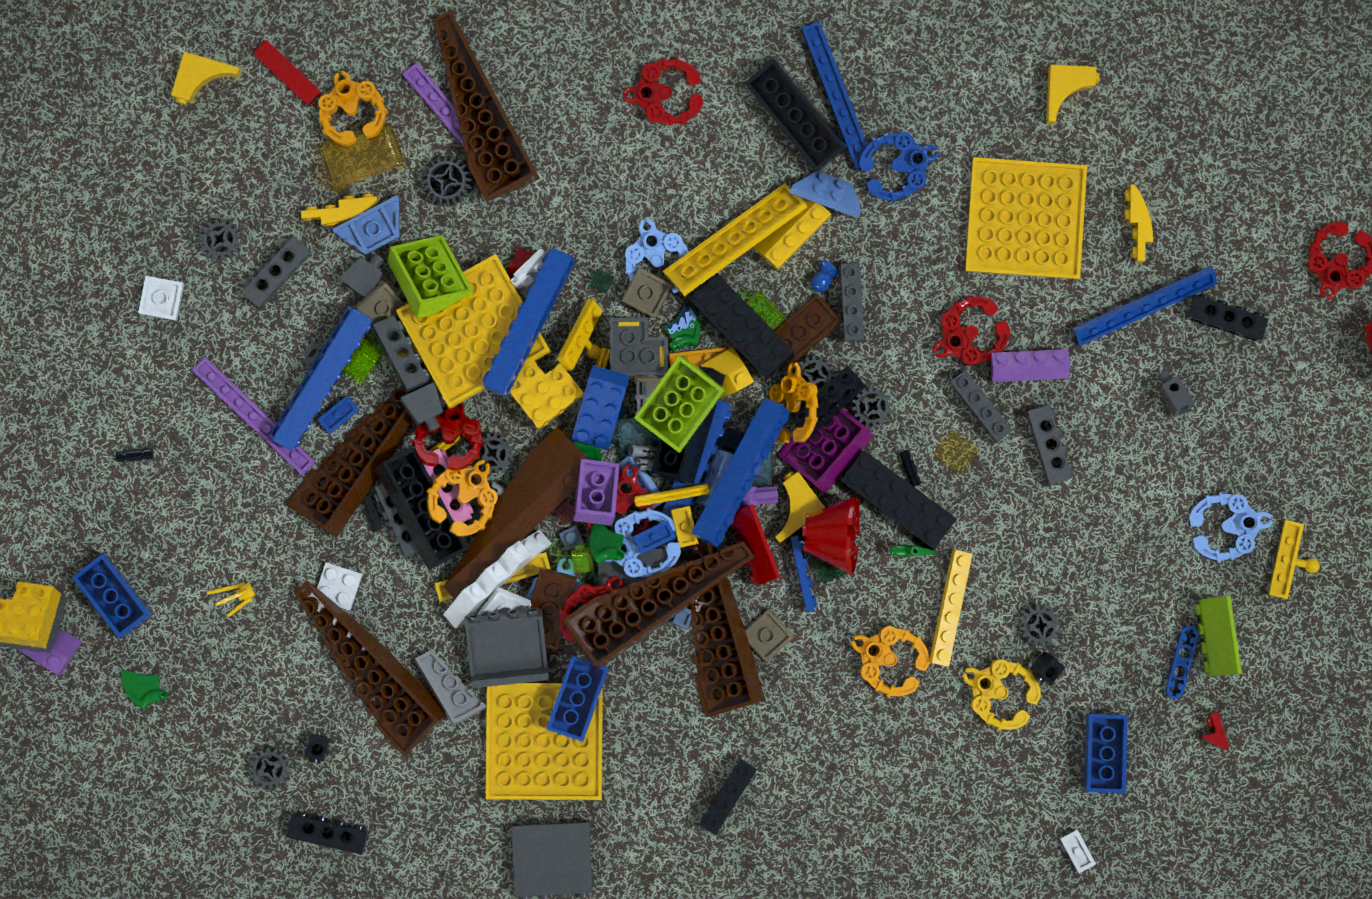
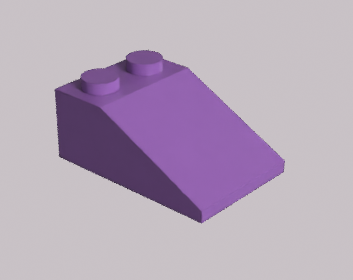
M581 459L573 521L612 526L615 518L620 464Z

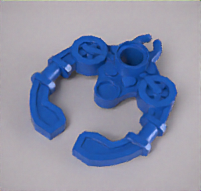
M907 132L884 133L883 136L876 139L873 137L860 155L858 163L861 171H870L873 169L874 164L871 155L875 150L879 149V145L886 143L889 146L893 143L896 149L901 151L900 155L891 162V167L894 171L908 172L906 177L907 185L901 186L902 190L897 192L893 190L884 191L877 179H871L866 182L868 192L877 198L892 200L893 203L897 202V199L908 198L909 195L925 185L927 165L939 156L938 151L933 156H928L927 154L929 149L937 150V146L931 144L921 146L914 142L912 136ZM915 153L921 155V160L918 163H914L912 160Z

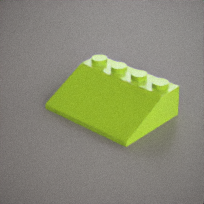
M443 235L390 247L387 262L417 318L434 315L473 294L469 282Z
M678 356L634 419L680 453L722 396L725 389L685 356Z
M1231 596L1197 600L1198 604H1195V612L1200 617L1198 632L1203 637L1201 651L1206 657V661L1203 662L1205 673H1208V676L1242 674Z

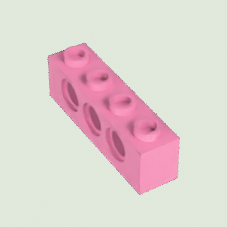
M440 448L433 450V452L439 455V462L437 464H441L446 470L448 468L446 463L448 456L445 450L441 451ZM423 463L434 484L433 480L439 475L434 473L432 466H427ZM452 485L453 489L450 492H444L440 487L438 493L453 521L465 522L472 519L471 514L474 511L469 502L461 504L459 509H452L450 507V501L457 499L459 486Z

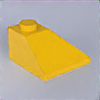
M733 347L699 365L701 367L713 368L725 375L722 385L725 391L720 398L738 392L754 382Z

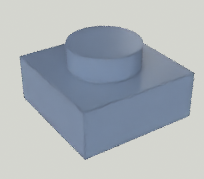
M577 526L559 533L567 551L584 544Z
M685 608L671 618L669 622L687 630L692 620L691 610Z

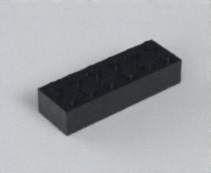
M773 58L745 82L746 86L816 172L823 170L849 148L778 59Z
M718 273L686 295L687 300L765 381L794 356L793 351Z
M698 366L722 387L725 379L724 374L713 368ZM717 402L680 453L660 439L650 474L666 481L689 485L694 484Z
M414 447L382 462L374 468L428 570L468 550L463 538L450 532L451 524L454 521L440 496L437 499V505L445 510L447 516L440 524L431 519L427 509L428 493L426 491L429 488L431 489L433 482L422 461L417 456Z
M865 450L861 452L840 481V483L931 550L937 547L957 519Z

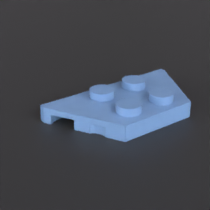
M815 171L792 185L789 192L859 218L861 213L853 184L829 176L826 173Z
M398 195L333 228V232L365 255L400 238Z

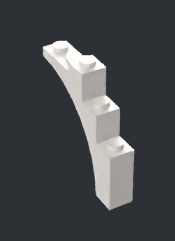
M540 530L523 541H518L509 547L497 562L486 568L473 584L465 588L443 615L455 629L465 623L464 617L474 614L497 587L500 588L527 563L549 548L552 543Z

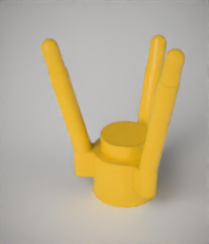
M242 582L237 585L207 591V594L238 589L236 594L215 603L216 606H219L238 597L240 601L244 599L243 602L227 614L230 617L244 605L253 601L252 597L255 596V593L250 583L245 584Z

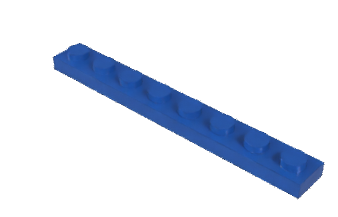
M819 21L805 26L801 30L843 139L849 147L848 152L855 170L860 169L859 158L867 143Z
M1212 266L1207 267L1074 327L1073 332L1079 346L1217 285L1215 270Z

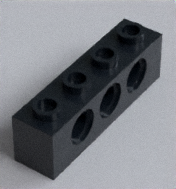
M1204 294L1195 295L1192 298L1186 319L1256 342L1262 341L1269 320L1264 317L1263 313L1256 311L1253 313L1246 312L1244 307L1236 305L1234 308L1228 306V302L1223 300L1212 301L1209 300V296ZM1207 306L1213 308V316L1206 314L1205 308ZM1225 312L1231 314V322L1224 320L1223 315ZM1243 318L1250 321L1249 328L1242 325Z
M848 366L817 393L818 408L816 417H818V421H816L809 439L866 387ZM806 404L791 417L799 428L804 426L806 417H809V408H806Z
M740 758L699 825L716 835L756 773L757 768Z
M301 811L291 815L286 838L355 854H364L369 831L365 830V826L354 824V827L346 826L347 822L335 820V823L328 822L326 817L316 816L315 819L308 817L309 813ZM306 823L314 825L313 833L306 832ZM325 827H330L333 830L332 837L328 838L324 835ZM345 831L352 834L350 842H346L342 838Z

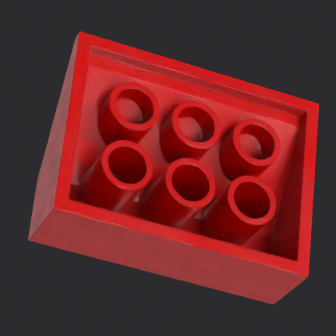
M752 504L738 510L730 526L732 530L736 529L738 534L735 537L736 542L744 541L755 556L745 564V566H750L751 572L748 574L752 584L756 583L757 586L779 579L780 574L754 505Z

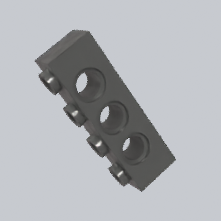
M292 236V238L288 237L281 246L283 247L279 252L275 251L269 257V263L266 266L262 265L255 273L257 276L253 280H248L243 286L244 290L242 293L260 309L265 306L312 254L295 236ZM287 253H293V259L290 262L284 261V256ZM274 267H280V274L277 276H272L271 270ZM261 281H267V288L264 290H259L258 288Z
M860 263L840 264L844 342H862L864 340Z
M393 315L373 324V332L407 395L427 386L430 377L425 368L422 369L418 353L413 352L410 338L408 336L405 337L402 332L404 328L401 321H397ZM394 336L397 337L398 340L391 341L389 340V338ZM403 352L406 353L407 356L399 357L398 354ZM412 368L415 372L407 373L406 370Z
M966 370L949 382V385L995 444L1013 431Z
M1047 405L1027 411L1026 416L1047 485L1071 479V475L1074 472L1071 463H1067L1066 456H1068L1066 446L1062 445L1060 440L1062 432L1059 426L1056 427L1055 419H1057L1054 408ZM1042 421H1046L1050 425L1047 432L1040 428ZM1049 439L1055 442L1053 450H1049L1046 447V441ZM1053 458L1060 460L1061 466L1059 468L1052 466L1051 461Z
M383 484L376 486L374 496L377 502H381L384 507L381 510L385 520H389L392 525L389 529L393 538L397 537L400 543L397 545L400 554L405 555L406 558L418 554L419 551L413 540L406 542L403 539V534L407 529L404 523H396L395 517L398 512L395 506L390 507L388 505L389 495Z

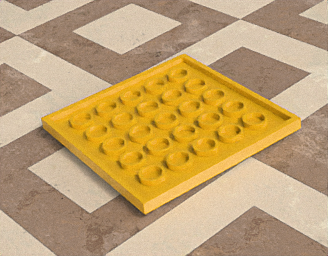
M973 157L965 272L1079 280L1087 165Z
M496 254L463 272L473 290V294L434 315L421 318L416 317L409 303L396 310L450 409L486 389L483 386V377L487 371H490L492 359L496 354L498 355L501 349V341L510 332L509 326L513 320H516L518 308L523 303ZM539 333L523 367L551 352L541 333Z
M517 683L487 687L486 799L602 800L603 687L584 742L546 729L562 683Z

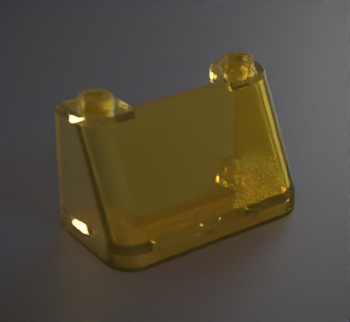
M386 120L380 133L373 138L367 139L365 134L360 132L355 134V144L343 146L336 142L328 141L323 143V147L320 148L332 187L336 193L344 191L347 184L351 187L354 183L385 171H393L392 167L399 170L408 167L392 123H387Z

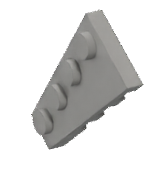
M432 650L414 659L452 726L486 709L487 706L479 701L475 694L461 682L462 680L457 675L455 676L448 669L449 667Z

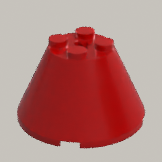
M852 497L816 512L806 514L805 525H803V537H806V541L803 544V552H808L848 574H854L859 548L855 543L856 535L860 533L859 499Z

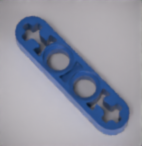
M1186 626L1180 631L1165 687L1166 695L1171 699H1178L1184 693L1199 635L1198 630L1193 626ZM1189 629H1191V633L1194 634V637H1190L1188 642L1192 643V647L1189 645L1181 644L1182 641L1186 642L1187 636L1184 635V633L1188 632ZM1183 647L1189 650V656L1185 659L1179 655V651ZM1177 666L1184 668V675L1182 677H1177L1174 674ZM1172 678L1182 680V684L1177 683L1179 693H1175L1174 696L1172 691H1169L1170 687L1175 685V682H1171Z

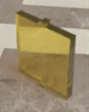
M952 429L946 439L941 441L942 444L934 455L961 475L967 465L972 463V459L979 448Z

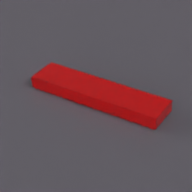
M267 40L253 52L306 105L309 106L321 94V91Z

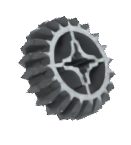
M444 155V161L442 162L440 157H437V164L432 160L430 161V164L433 166L432 168L425 166V170L429 173H422V177L427 178V180H421L422 185H427L422 190L423 192L429 191L426 195L427 198L434 196L432 203H436L439 200L438 205L442 206L443 202L446 201V206L450 207V201H453L454 206H456V199L459 198L461 202L464 201L461 196L462 194L467 197L469 196L465 189H472V186L467 184L473 182L472 178H467L471 175V171H465L468 166L467 164L461 166V159L455 163L454 156L448 161L447 155ZM448 167L444 174L434 175L438 169ZM454 168L461 173L462 182L453 178ZM449 176L451 183L445 186L441 180ZM432 180L441 184L440 195L432 189ZM460 188L455 194L446 196L449 189Z

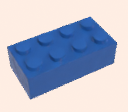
M595 365L592 366L571 440L609 450L630 376Z
M101 554L72 577L118 638L126 637L154 615L107 554Z
M572 655L546 729L584 742L609 668L603 666L595 671L588 660Z
M1086 713L1084 791L1126 793L1128 715Z

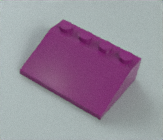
M841 409L810 439L808 438L805 442H794L792 437L789 443L777 455L796 472H799L810 484L825 494L874 436L867 427Z

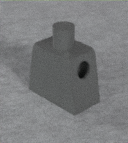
M376 253L369 262L361 257L339 279L365 298L380 284L384 277V274L378 270L384 259Z
M1169 371L1161 373L1158 376L1162 382L1159 391L1173 418L1191 410L1194 400L1179 377L1172 378Z
M434 382L400 398L401 404L416 425L425 422L430 432L440 428L436 417L441 415L443 410Z

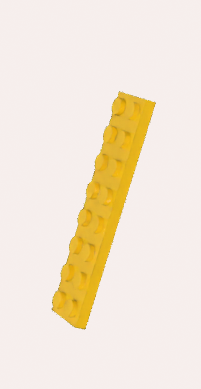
M784 183L663 270V273L686 296L805 210L807 205L799 196L789 193L791 188Z

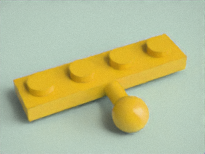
M587 299L557 357L567 371L574 369L584 347L586 348V355L590 359H597L601 355L600 347L592 344L589 340L603 312L594 299Z
M1288 520L1283 522L1268 595L1288 599L1295 566L1305 568L1308 573L1312 574L1320 569L1319 561L1314 558L1308 560L1297 558L1304 524Z

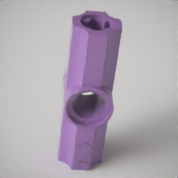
M777 486L751 487L745 495L741 507H747L752 504L758 506V504L778 503Z

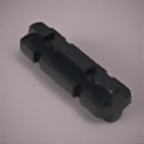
M144 449V451L131 450L126 451V453L122 451L116 452L115 458L116 462H125V460L128 462L143 460V458L148 460L154 458L153 449Z
M910 450L900 452L901 459L904 460L903 465L906 473L910 477L911 485L913 487L920 485L921 480L917 476L918 471L913 459L911 460Z
M366 495L361 503L362 506H365L363 509L368 523H371V531L377 532L382 529V524L378 522L379 516L375 505L371 503L373 502L371 495Z

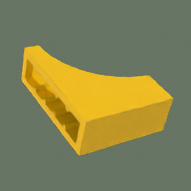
M184 52L171 96L179 104L186 105L187 102L192 104L198 91L208 82L221 77L240 78L241 69Z
M1049 66L1046 124H1055L1060 105L1070 95L1081 90L1094 89L1096 84L1099 83V73L1096 72V67Z
M792 471L783 478L785 482L782 485L789 497L790 511L784 528L775 537L778 543H781L805 525L806 514L825 508L799 472L794 474Z

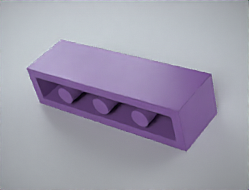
M1068 349L991 353L990 370L992 382L1069 379L1070 358Z

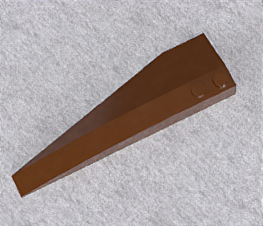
M451 10L434 18L454 108L459 122V129L464 143L463 146L468 160V167L485 200L488 202L540 179Z
M421 363L420 365H421L422 369L425 368V369L427 370L428 374H429V377H430V379H428V385H429V384L432 383L433 378H432V376H431L429 370L427 369V367H426L424 364ZM402 386L398 389L396 388L391 393L392 396L385 403L382 401L372 415L369 414L347 435V439L334 448L335 451L328 458L325 456L320 461L321 465L316 471L312 469L286 504L288 507L335 538L338 537L379 477L374 468L391 458L413 420L400 402V398L406 395Z
M558 427L527 455L495 505L492 518L486 522L485 529L478 532L443 588L454 599L465 588L473 584L486 568L497 562L509 547L521 541L577 488L581 459L588 458Z
M699 518L693 520L694 526L696 525ZM698 539V544L687 546L690 554L688 562L716 553L718 550L715 546ZM726 578L691 604L692 627H694L693 644H695L696 654L694 656V664H696L697 668L695 681L705 717L765 701L741 615L729 580Z
M744 541L716 553L708 554L679 567L650 576L645 580L595 597L563 619V622L595 671H597L705 595L755 556Z
M305 581L295 593L297 599L307 615H310L314 620V626L317 631L320 630L325 640L323 641L327 647L330 646L335 654L333 657L346 678L355 686V692L359 698L363 699L367 706V712L369 715L372 714L377 720L375 723L377 728L404 756H407L446 717L445 712L436 699L367 630L309 581Z

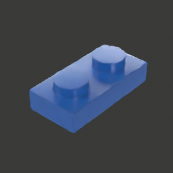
M347 395L317 420L331 435L360 410Z
M667 520L632 538L642 555L675 539L676 535Z

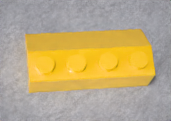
M800 197L806 203L807 208L757 243L753 248L778 271L831 217V213L823 205Z

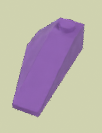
M59 630L53 645L52 654L42 651H28L27 649L18 650L53 673L63 675L82 641L65 631Z

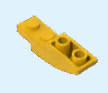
M1130 185L1128 190H1125V201H1128V209H1125L1124 218L1128 220V225H1135V228H1132V239H1135V247H1132V258H1135V263L1145 262L1146 244L1153 243L1152 223L1141 193L1135 185Z
M364 194L362 198L344 196L343 200H339V208H336V205H327L325 209L307 207L306 211H301V218L303 221L321 220L323 227L345 223L376 206L379 200L373 194Z

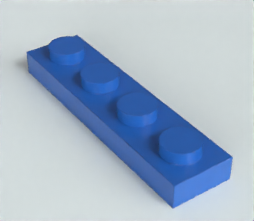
M798 535L790 537L807 613L815 611L814 607L817 606L815 595L811 596L810 588H813L811 576L807 577L805 570L809 569L807 558H803L801 552L803 550V540L799 539Z

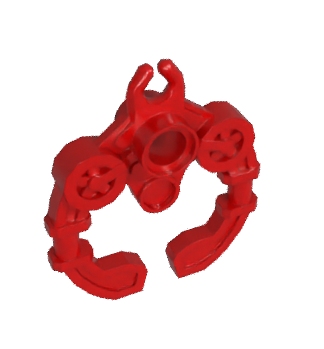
M679 57L675 58V60H666L665 58L653 64L645 65L641 71V79L638 84L627 87L622 91L624 95L630 91L634 93L632 99L624 96L623 100L631 104L637 103L645 111L646 119L650 123H660L669 126L680 123L685 125L687 121L697 115L703 106L702 95L697 94L691 95L688 101L689 110L681 112L680 116H672V113L665 114L663 106L659 104L669 99L672 95V89L669 86L657 83L661 71L667 72V68L675 67L676 71L680 70L686 74V81L689 86L693 87L701 83L700 73L692 65L679 60ZM647 90L650 93V97L644 98L641 95V91Z
M1340 221L1330 223L1319 232L1316 231L1313 243L1309 245L1307 267L1309 271L1317 274L1322 282L1320 286L1322 298L1325 297L1324 290L1326 288L1331 290L1332 293L1326 297L1327 300L1334 298L1339 289H1359L1369 275L1372 274V238L1368 233L1361 230L1354 237V242L1358 246L1365 248L1366 251L1364 258L1367 262L1365 266L1362 265L1360 267V270H1348V257L1344 253L1337 254L1330 262H1328L1323 254H1320L1323 249L1320 246L1321 241H1325L1329 234L1342 237L1348 233L1349 225ZM1330 275H1334L1337 278V282L1332 281Z
M968 295L961 302H955L954 306L941 317L942 339L935 343L932 350L936 352L938 347L942 346L945 350L944 353H936V357L944 358L953 355L960 358L965 366L970 367L975 364L990 362L991 353L1002 352L1009 340L1010 328L1006 321L998 322L995 325V333L999 339L996 344L992 345L994 349L989 352L983 350L980 353L977 348L972 347L971 343L977 337L978 329L975 326L960 327L959 314H962L964 312L963 309L967 306L970 308L979 306L984 314L989 317L993 316L999 309L996 303L988 298L970 297ZM950 338L957 340V347L950 344Z
M462 402L458 404L460 409L454 407L450 409L447 407L446 411L436 417L440 428L430 432L424 422L415 429L416 436L412 441V446L415 447L417 456L425 465L436 467L439 462V455L425 449V442L422 441L423 437H427L428 432L435 433L439 430L442 433V439L445 444H453L457 437L462 434L466 439L470 440V445L472 446V450L469 449L464 457L451 456L448 458L449 470H462L472 464L476 458H480L479 450L483 445L481 424L477 420L469 419L464 414L465 407Z
M627 464L622 468L618 477L615 512L618 514H624L628 510L630 505L634 503L635 496L651 494L643 490L638 484L636 466H632V476L626 475V471L630 468V465ZM624 482H628L631 485V490L628 493L621 491V485ZM653 505L639 506L638 508L646 511L647 508L653 510ZM648 518L643 519L642 526H638V530L631 534V536L633 537L650 529L651 521ZM587 523L590 532H592L594 523Z
M616 575L609 578L605 585L592 586L591 584L584 583L569 598L567 597L566 604L559 611L561 614V631L566 640L572 643L575 642V639L563 622V619L570 615L569 612L572 607H577L578 602L586 604L595 597L623 588L622 579L618 580L619 586L617 588L612 587L611 584L618 579Z

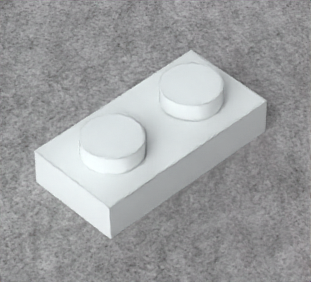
M1077 829L1060 838L1078 873L1096 865Z

